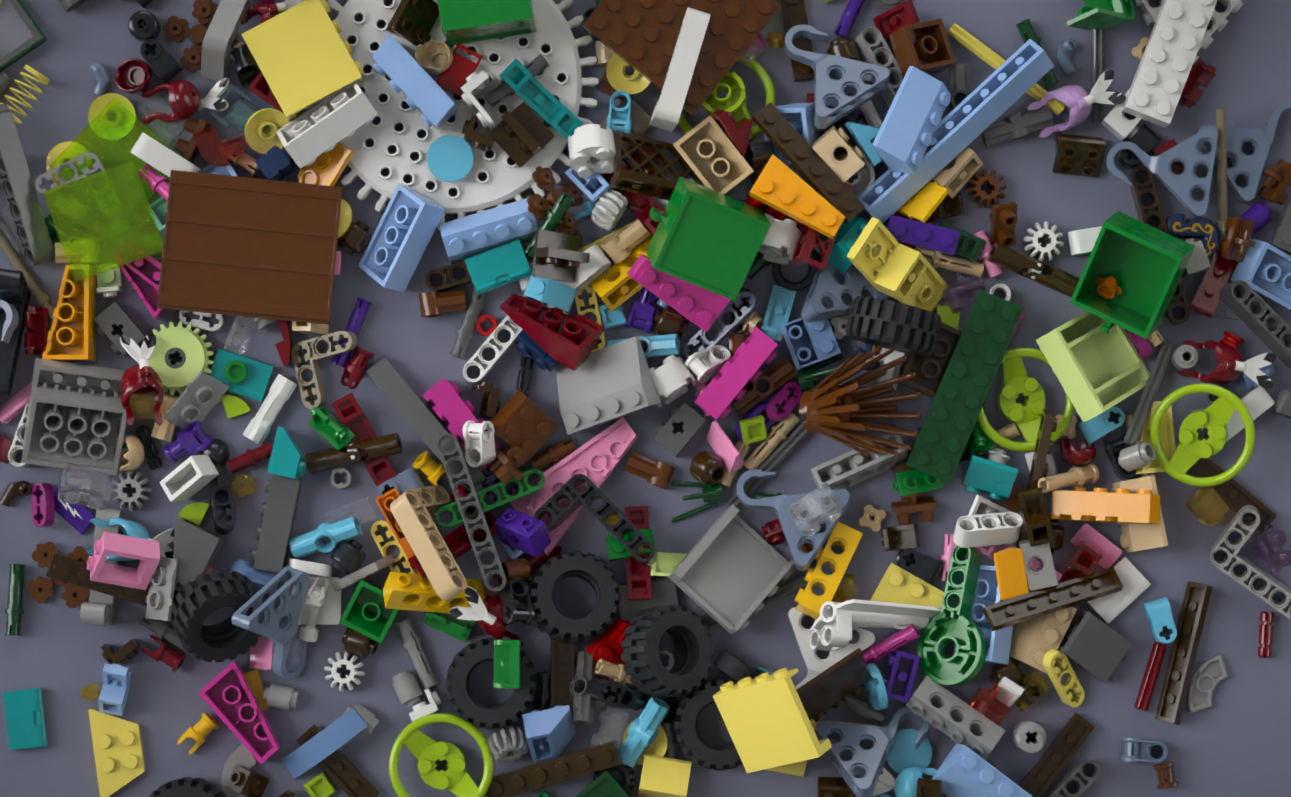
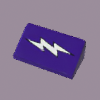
M60 485L54 492L55 511L80 534H83L92 524L90 520L95 518L96 515L64 486Z

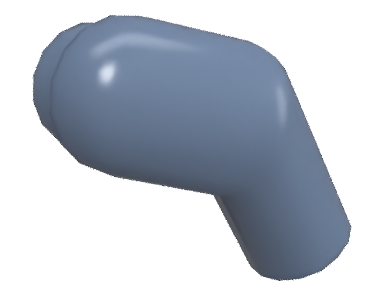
M1072 39L1062 41L1056 54V59L1066 75L1076 70L1070 59L1073 50L1076 48V43Z
M94 62L90 67V71L94 73L98 82L93 94L101 96L106 94L111 82V75L105 64Z

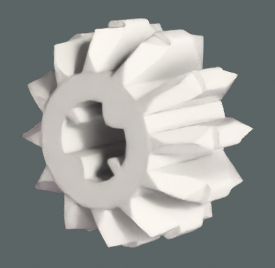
M607 190L599 198L595 208L592 210L591 220L600 228H604L607 231L611 230L623 216L628 200L618 191Z
M1046 221L1043 223L1042 228L1038 222L1035 223V231L1028 228L1026 232L1031 237L1026 236L1023 238L1024 242L1030 243V245L1024 247V250L1032 249L1033 252L1030 254V257L1034 258L1036 254H1039L1038 260L1041 262L1044 260V254L1048 261L1053 259L1052 253L1059 255L1060 251L1056 247L1064 245V242L1057 241L1063 234L1061 232L1054 234L1053 232L1057 229V226L1053 225L1049 230V224ZM1044 236L1046 237L1045 241L1048 240L1049 244L1041 247L1042 243H1038V240Z
M346 651L344 659H342L340 652H336L337 662L330 657L328 662L333 666L324 667L325 671H331L332 673L325 676V679L330 680L334 678L330 685L332 688L339 682V691H344L345 683L349 690H353L351 681L360 685L361 681L356 675L364 676L365 672L357 671V668L364 666L363 662L355 664L354 662L358 659L355 655L349 660L350 653ZM342 664L347 665L346 668L350 670V675H345L346 678L342 677V673L339 672V668H343Z

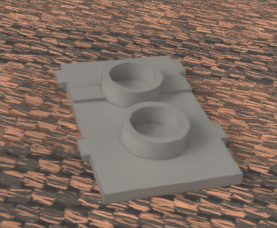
M200 371L193 381L187 385L184 392L171 408L166 411L163 418L183 429L189 423L197 420L201 423L214 405H218L222 400L221 397L229 386Z
M160 557V561L149 583L145 618L171 621L178 559Z

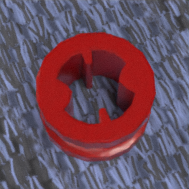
M491 315L479 317L476 323L478 332L483 336H490L498 327L496 319ZM486 319H490V323L494 324L493 328H489L488 332H484L483 327L480 328V324L485 323Z
M1224 331V339H1220L1219 342L1226 343L1239 350L1238 345L1242 344L1244 340L1235 334Z

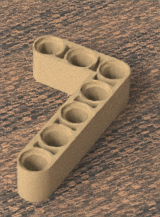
M440 485L408 489L390 504L391 512L437 595L443 601L449 602L467 588V581L431 516L450 502V495Z

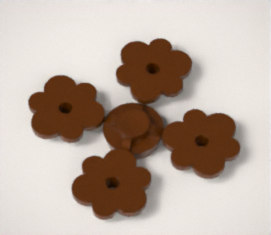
M196 0L193 7L195 10L192 12V16L197 18L200 24L194 25L190 30L186 26V21L178 19L176 16L169 17L168 23L163 25L164 37L167 41L175 40L180 43L183 37L189 35L190 40L196 44L191 49H184V56L180 60L181 64L184 67H188V70L194 72L196 69L201 70L202 48L199 45L203 44L208 30L205 25L212 21L218 5L212 3L211 0ZM234 38V41H233V43H232V45H231V50H232V46H235V45L237 44V41H236L235 38Z
M538 166L536 171L532 173V178L537 182V187L539 189L543 188L548 192L547 200L543 199L539 194L527 197L528 211L533 213L536 219L540 220L543 217H547L546 212L548 211L549 204L553 207L562 192L570 195V198L574 199L571 207L583 204L582 192L573 182L563 185L561 190H553L556 180L549 168L543 169L541 166ZM566 212L564 215L565 220L563 223L558 224V230L561 233L572 235L574 230L578 228V222L574 219L571 212Z
M53 542L39 543L36 546L37 550L32 553V559L38 562V566L41 568L49 567L52 554L60 555L58 550H55ZM77 546L74 552L68 554V558L78 561L82 558V562L87 563L89 556L92 555L88 554L84 547ZM38 576L35 581H30L27 584V589L30 591L29 598L36 599L39 604H44L48 598L53 596L54 593L51 590L53 583L60 586L65 585V592L62 593V598L66 600V605L69 608H75L77 605L81 606L90 594L86 588L54 578L44 580L43 577Z

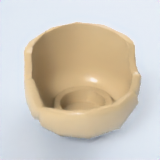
M431 39L428 44H419L414 52V59L427 74L437 75L449 68L453 55L451 48L444 41Z
M125 435L123 442L126 443V446L121 450L118 466L120 472L138 469L141 467L145 456L142 442L134 435Z

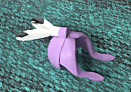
M1109 69L1103 72L1090 94L1079 85H1067L1050 91L1040 101L1031 103L1027 109L1037 110L1051 99H1057L1065 104L1070 114L1069 122L1046 127L1039 137H1047L1055 131H1068L1081 124L1092 112L1093 103L1110 105L1123 103L1126 97L1122 93L1105 92L1113 80L1114 71Z

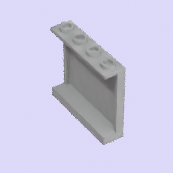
M733 504L722 513L668 576L670 580L730 634L737 630L742 632L750 623L748 620L749 616L752 613L756 615L765 604L762 601L766 596L769 598L773 596L779 589L777 583L781 579L785 581L793 572L791 567L794 564L793 560L788 562L736 515L740 510Z

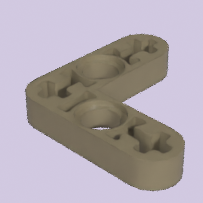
M338 331L298 342L292 347L291 354L302 402L306 408H320L326 401L318 360L352 351L357 344V338L353 332ZM344 338L349 339L346 345H336L335 341H341ZM323 340L329 345V349L325 354L319 349V345ZM306 349L307 353L301 356L300 351ZM310 362V365L302 366V363ZM307 369L313 372V379L310 382H307L304 378V372ZM307 386H316V388L307 389ZM317 395L318 399L311 402L310 397Z

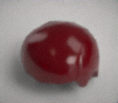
M137 58L127 59L117 67V76L114 82L120 90L129 94L141 93L147 89L151 82V69L143 60Z
M1066 438L1061 439L1060 442L1061 457L1068 464L1082 466L1093 461L1096 457L1095 444H1092L1091 448H1089L1086 440Z

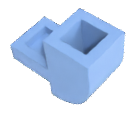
M105 663L102 671L103 686L98 699L99 712L123 716L131 683V672H128V668L120 664L111 665Z

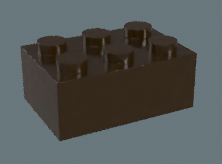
M941 322L935 352L931 356L910 354L901 375L914 372L916 377L900 384L934 399L962 332Z

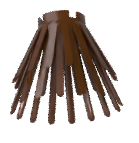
M882 345L866 355L865 352H862L854 359V354H852L815 388H811L802 394L799 412L800 415L806 414L808 422H802L805 429L813 435H824L867 456H870V454L865 450L876 454L884 453L888 455L887 453L900 456L897 451L875 445V443L910 450L911 447L906 444L849 430L918 437V432L896 429L894 424L852 420L922 418L923 415L919 412H896V405L873 406L919 399L922 395L920 392L867 399L893 392L894 387L891 385L915 378L916 374L914 372L859 388L861 385L886 375L887 370L904 363L907 358L902 356L842 384L862 370L893 353L895 348L891 347L871 359L869 358L882 349Z

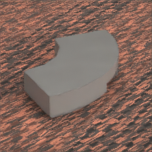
M390 554L331 583L334 591H339L393 564L394 559Z
M1222 654L1213 656L1205 661L1193 674L1187 692V708L1189 713L1213 706L1212 695L1214 688L1220 681L1228 677Z
M243 744L230 755L222 772L221 790L226 797H246L227 786L235 765L238 764L250 770L257 763L255 757Z

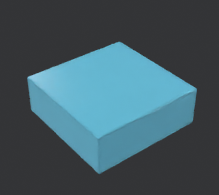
M622 304L612 312L606 305L598 306L603 327H605L604 330L627 324Z

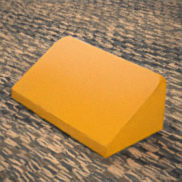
M1007 548L994 553L1000 600L1011 599L1029 593L1022 549Z

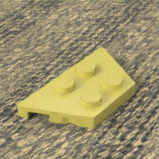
M88 709L100 797H109L146 771L140 724L99 712L96 709Z

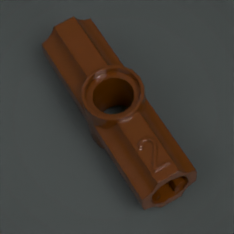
M785 357L759 376L754 383L751 382L745 387L747 392L739 401L734 399L731 404L739 415L742 416L798 373ZM761 380L767 381L770 385V389L766 393H761L756 388L757 383Z

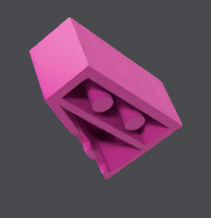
M127 238L113 258L141 300L145 303L153 318L159 321L167 311V309L157 308L161 263Z

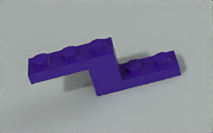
M864 211L857 215L867 222L871 219ZM893 215L883 223L898 243L904 246L913 245L955 255L960 231Z

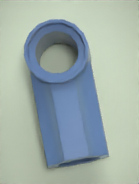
M245 560L235 561L230 570V573L236 571L241 573L242 576L248 577L252 584L255 585L257 591L277 575L254 569Z

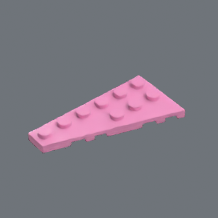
M622 417L543 473L545 482L541 489L511 501V505L515 510L534 518L536 511L576 474L587 476L600 488L638 438L624 417ZM540 476L528 484L533 487L538 486L541 483ZM578 483L575 490L578 492L584 491L587 483ZM519 490L511 496L517 495ZM561 499L558 507H567L570 502L569 499ZM583 504L554 531L548 532L552 542L543 550L547 556L585 508ZM552 515L543 516L541 521L545 525L549 524L552 521Z

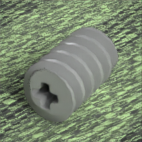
M1026 720L1021 721L1014 727L1012 739L1015 746L1019 749L1034 753L1043 748L1046 741V733L1039 724ZM1027 732L1032 733L1030 735L1033 738L1031 741L1026 740L1028 738L1025 735Z

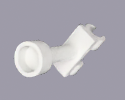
M317 576L308 591L306 603L311 604L307 623L301 626L299 638L304 641L315 642L318 639L319 630L315 626L319 607H321L327 595L326 590L330 584L328 578L325 581V586L320 587L317 584L319 576Z

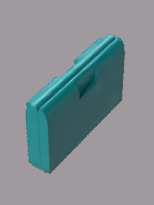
M519 239L464 259L477 295L532 275Z
M218 348L214 364L211 368L212 373L209 375L229 386L227 391L263 402L275 367ZM233 360L242 361L248 368V378L241 384L230 383L224 375L225 366Z
M42 688L3 692L9 751L48 746Z

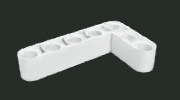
M687 8L662 92L655 105L649 125L670 132L676 127L711 14Z
M541 302L542 307L556 309L554 306ZM508 315L465 364L463 376L468 382L477 384L482 381L514 344L516 337L523 330ZM503 330L509 331L511 334L510 340L506 343L498 340V334ZM488 348H492L496 353L495 358L491 361L483 359V352ZM477 366L480 369L479 377L476 379L468 377L467 372L470 367Z

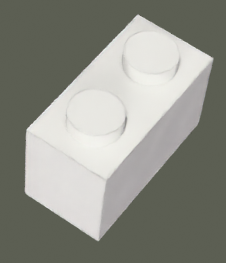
M208 454L190 456L159 483L170 502L187 501L219 475Z

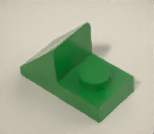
M638 529L655 547L652 530ZM626 533L624 536V541H633L635 538V533ZM613 536L605 537L609 562L633 558ZM643 549L640 556L652 554V550Z

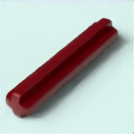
M1155 642L1153 644L1135 702L1136 709L1148 710L1167 645Z

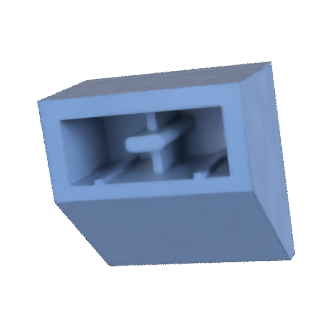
M801 317L780 325L796 370L823 362L841 354L828 319L806 322Z
M569 705L555 706L542 711L535 710L522 715L533 763L558 757L576 735Z

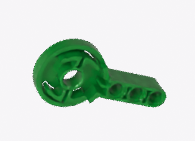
M956 545L953 548L941 613L932 617L933 620L925 627L918 642L917 654L920 656L919 664L921 669L934 682L946 686H960L972 680L981 670L986 658L987 646L985 636L971 616L982 559L980 550L975 547L963 548ZM967 552H969V556L965 560V555ZM964 575V581L960 583L961 577ZM960 598V603L956 607V601ZM953 641L956 645L955 654L947 658L945 648L949 642Z

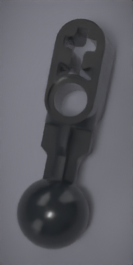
M213 439L209 447L200 451V455L208 454L219 473L208 483L210 506L215 531L226 535L233 531L236 523L233 493L229 477L225 475L224 465L230 457V450L224 441ZM222 494L227 497L228 501L219 503L215 497ZM226 511L225 519L229 522L228 525H224V522L221 521L222 512Z
M602 677L591 679L587 687L589 695L606 704L635 711L644 709L652 697L645 695L639 689ZM602 689H608V693L603 692ZM625 692L624 697L620 700L621 694ZM656 697L665 701L670 707L662 722L671 720L677 712L675 698Z

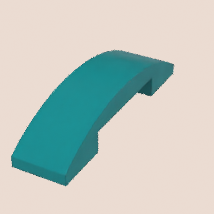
M515 58L499 76L536 114L567 140L568 136L570 135L571 137L574 134V130L580 127L583 122L567 107L562 105Z

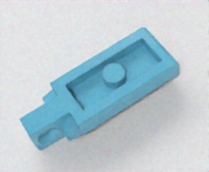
M775 284L772 288L761 330L774 342L775 340L781 342L783 333L780 325L788 323L796 291L788 290Z

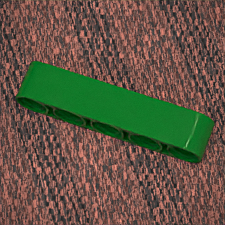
M531 469L522 473L524 477L520 481L516 477L511 479L507 484L515 483L519 487V492L515 496H510L506 493V485L503 482L476 492L483 513L541 489L545 482L544 474L538 469ZM535 473L540 476L541 483L538 486L533 487L528 484L527 478L530 474ZM487 492L496 494L497 502L494 505H487L484 502L483 497ZM456 501L441 507L437 511L436 521L441 527L450 528L463 522ZM475 507L474 513L465 514L468 519L478 516L479 511ZM445 510L453 514V520L449 524H444L439 519L441 512Z

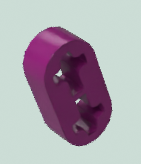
M1124 329L1142 360L1153 354V350L1146 338Z
M789 382L778 389L766 406V414L769 419L780 421L790 414L802 396L799 385ZM788 390H791V398L787 399L786 397L789 394ZM781 404L782 406H781L780 409L778 410V412H779V414H778V413L776 412V410H777V407H776V406H778V405Z
M47 482L35 483L31 491L32 521L36 527H50L55 521L54 489Z

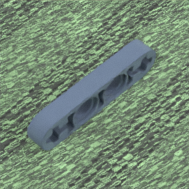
M747 291L739 293L737 300H731L709 328L717 329V339L709 341L707 339V332L701 329L684 346L686 358L691 356L693 352L692 346L699 347L702 344L699 341L700 338L709 346L702 345L698 352L711 348L714 345H719L756 310L758 306L757 297ZM744 297L747 299L751 298V300L749 301L751 306H743L739 310L743 312L742 315H740V313L737 310L733 309L734 306L740 308L744 304L742 300ZM728 312H733L735 315V321L731 325L724 323V316Z

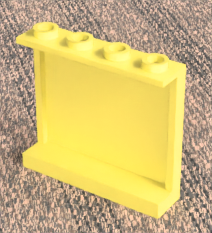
M305 0L241 34L288 121L296 117V113L358 80L359 82L363 81L361 74L364 71L358 60L355 62L352 60L350 53L353 50L347 39L342 41L338 33L342 32L336 19L331 21L327 13L331 10L325 0Z
M782 668L775 671L772 675L765 672L755 677V679H751V677L743 678L736 684L730 681L721 685V690L713 695L747 773L818 758L832 748L828 738L818 741L791 677L799 672L798 668L792 670Z

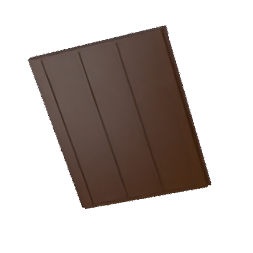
M171 170L157 308L329 325L342 187Z

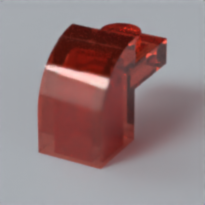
M216 125L194 133V140L200 155L205 161L215 166L230 165L228 155L236 157L246 152L245 149L249 148L245 135L222 143Z
M1081 540L1060 569L1059 573L1062 574L1060 581L1065 582L1081 576H1089L1102 558V553Z
M996 683L989 690L987 688L983 690L979 687L968 705L1000 726L1011 708L996 699L1002 688Z

